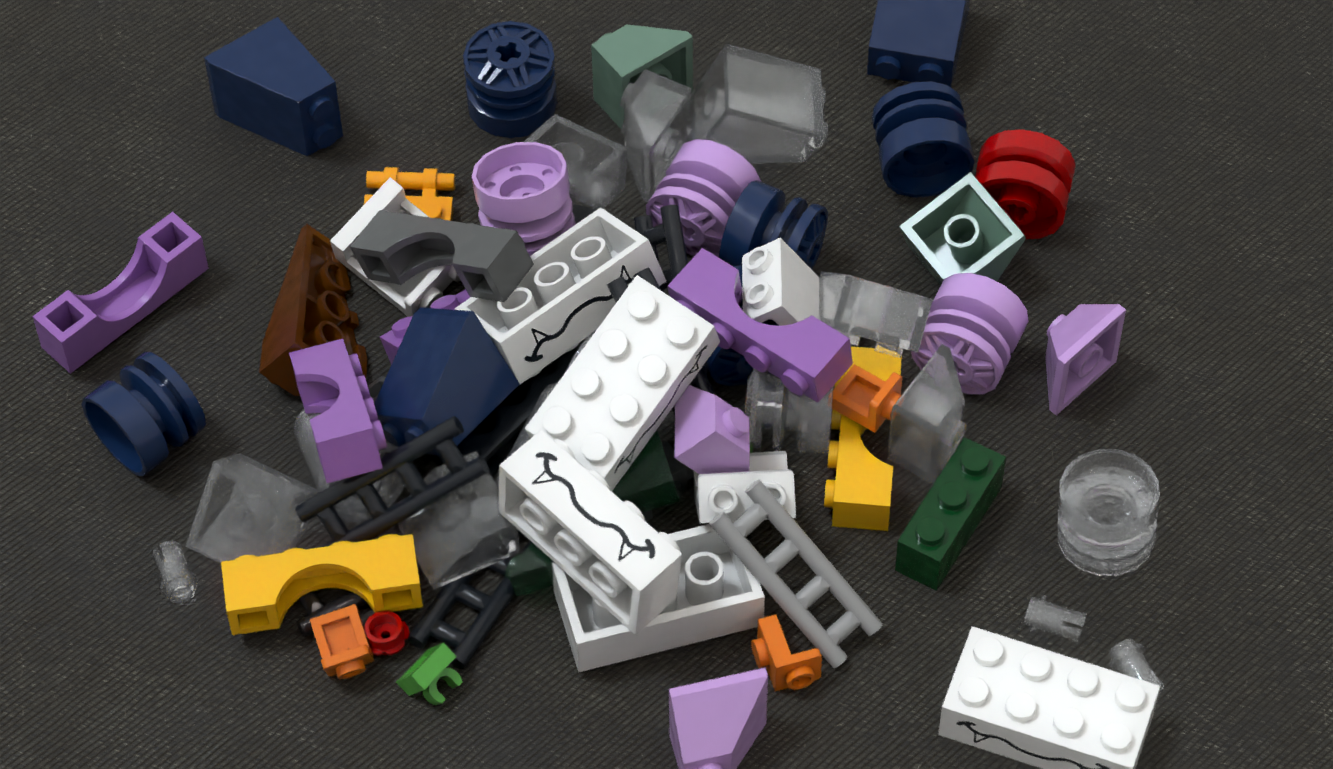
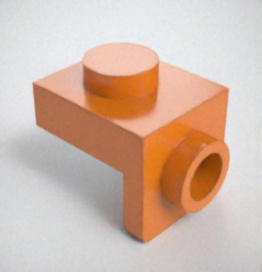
M854 364L828 396V407L875 433L886 419L893 420L903 405L904 396L901 395L902 376L893 372L885 382Z
M356 604L309 619L322 657L321 664L323 670L329 677L337 674L338 679H346L359 675L366 670L365 664L375 661Z
M777 615L758 619L757 639L751 640L752 651L757 666L759 668L766 666L775 691L786 688L792 690L802 689L821 678L822 655L819 648L791 655Z

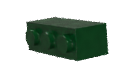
M966 437L963 438L897 542L895 571L935 591L938 590L1002 488L1006 456Z

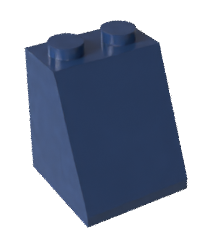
M878 0L869 43L867 74L880 76L885 79L909 82L932 81L952 87L969 13L970 0Z
M278 17L204 57L214 112L219 118L307 157L320 149L331 146L337 139L343 136L335 80Z
M420 307L411 319L374 405L378 420H380L386 444L393 450L453 416L460 420L464 428L463 433L453 438L457 446L520 383L474 311ZM433 449L432 451L426 453L432 455H439L436 449Z

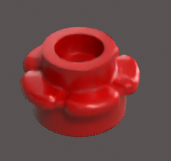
M391 611L374 613L367 619L364 626L371 652L377 656L382 654L394 655L400 652L405 646L404 641L410 635L407 624L396 613ZM385 635H390L388 638H382Z

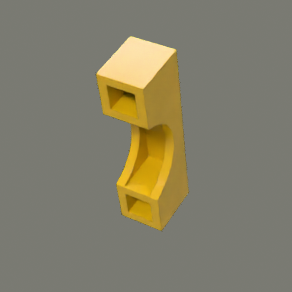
M851 347L853 364L835 383V387L854 364L885 382L893 372L900 375L902 351ZM832 409L831 429L840 430L839 441L830 440L827 468L836 469L835 480L826 479L824 507L833 508L832 526L888 531L893 466L877 459L867 450L861 440V436L867 428Z
M387 534L375 540L354 543L339 541L326 547L306 550L303 548H291L278 554L264 556L243 555L235 560L221 562L226 612L232 635L279 629L286 612L295 601L305 594L324 588H339L353 592L363 598L374 613L380 611L395 612L423 607L413 534L402 536Z

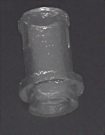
M167 541L159 544L164 557H162L158 548H155L152 554L162 578L160 585L162 595L173 603H183L192 599L196 594L198 580L196 575L188 569L182 545L177 541Z
M1042 595L1041 599L1031 596L1023 624L1031 626V632L1035 633L1036 628L1071 639L1077 643L1081 629L1066 625L1063 621L1083 627L1087 613H1081L1045 601L1047 597L1045 595Z
M1132 638L1115 645L1108 653L1112 659L1109 663L1111 668L1119 670L1121 674L1159 685V695L1165 687L1143 655L1145 648L1140 643L1136 644Z

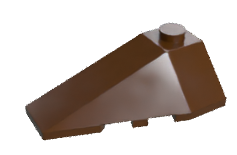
M308 224L300 230L262 342L259 373L265 376L272 384L279 385L294 396H300L289 355L293 351L343 339L348 355L357 353L365 378L367 373L368 359L365 346L357 344L354 329L359 326L357 313L349 311L345 295L351 289L346 266L335 258L330 239Z

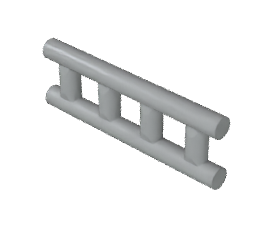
M759 479L752 483L745 491L754 502L746 512L735 522H732L722 512L709 525L814 647L819 648L821 655L833 668H836L848 657L839 646L847 636L858 626L868 636H871L882 627L883 623ZM768 518L785 540L766 558H763L746 536ZM799 554L816 576L794 594L777 573ZM829 590L847 611L825 630L808 608Z

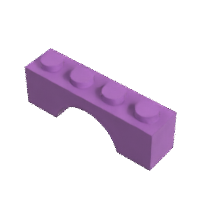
M171 212L138 237L134 254L128 265L109 285L89 295H76L67 290L33 316L41 347L71 374L209 269L202 237L174 212Z
M704 248L692 258L667 286L671 298L715 326L720 339L719 347L723 349L732 348L743 355L746 361L757 371L765 372L767 370L781 379L784 386L796 395L802 396L805 394L819 403L853 364L850 338L813 315L797 323L782 326L767 325L750 318L740 308L743 294L739 270Z
M343 339L290 352L289 355L305 413H321L309 421L326 483L382 469L379 450L387 448V444L373 399L370 397L365 375L362 373L357 353L348 355Z

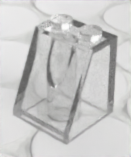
M727 43L691 93L692 140H711L728 146L742 155L749 163L806 162L815 149L824 144L828 132V125L824 122L823 114L826 91L822 88L821 69Z

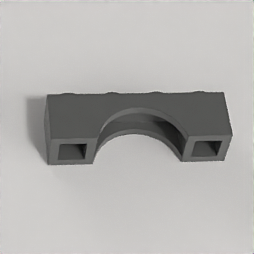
M383 210L377 212L350 246L369 280L402 285L416 274L427 269L443 265H453L470 297L505 302L534 265L524 246L523 239L515 230Z

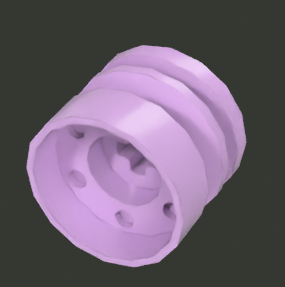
M695 139L684 143L666 171V176L658 184L646 205V215L652 216L653 227L663 223L661 207L678 205L686 253L695 256L704 248L719 257L722 236L735 203L750 182L756 180L761 182L755 168L733 149L711 140Z
M515 142L497 147L486 153L474 165L472 182L475 200L479 207L478 218L482 226L507 228L517 231L523 239L524 246L530 256L576 225L572 212L573 203L569 196L570 183L567 163L562 153L553 147L537 142Z
M973 273L953 274L943 280L928 310L929 314L925 316L910 345L912 358L923 373L934 382L950 390L965 394H985L996 388L1009 363L1010 354L1015 350L1029 322L1027 309L1017 295L1005 285L989 277Z

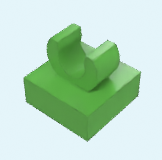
M445 643L429 648L396 683L408 696L422 691L425 699L430 704L435 706L442 704L446 699L438 691L437 681L443 679L451 688L458 687L462 683L461 676L457 671L452 668H446L457 656Z

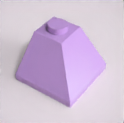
M1079 304L1067 316L1064 314L1058 316L1047 330L1048 343L1045 359L1049 410L1055 415L1059 414L1116 363L1126 309L1121 305Z
M689 385L675 404V459L698 474L750 471L749 417L739 408L731 406L718 396Z
M766 668L669 689V736L679 769H736L766 724L768 689Z

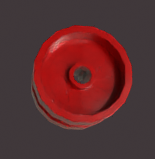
M1023 129L1007 130L990 136L981 146L976 175L974 177L1016 224L1026 239H1040L1055 233L1064 223L1076 163L1071 152L1056 139L1034 131Z

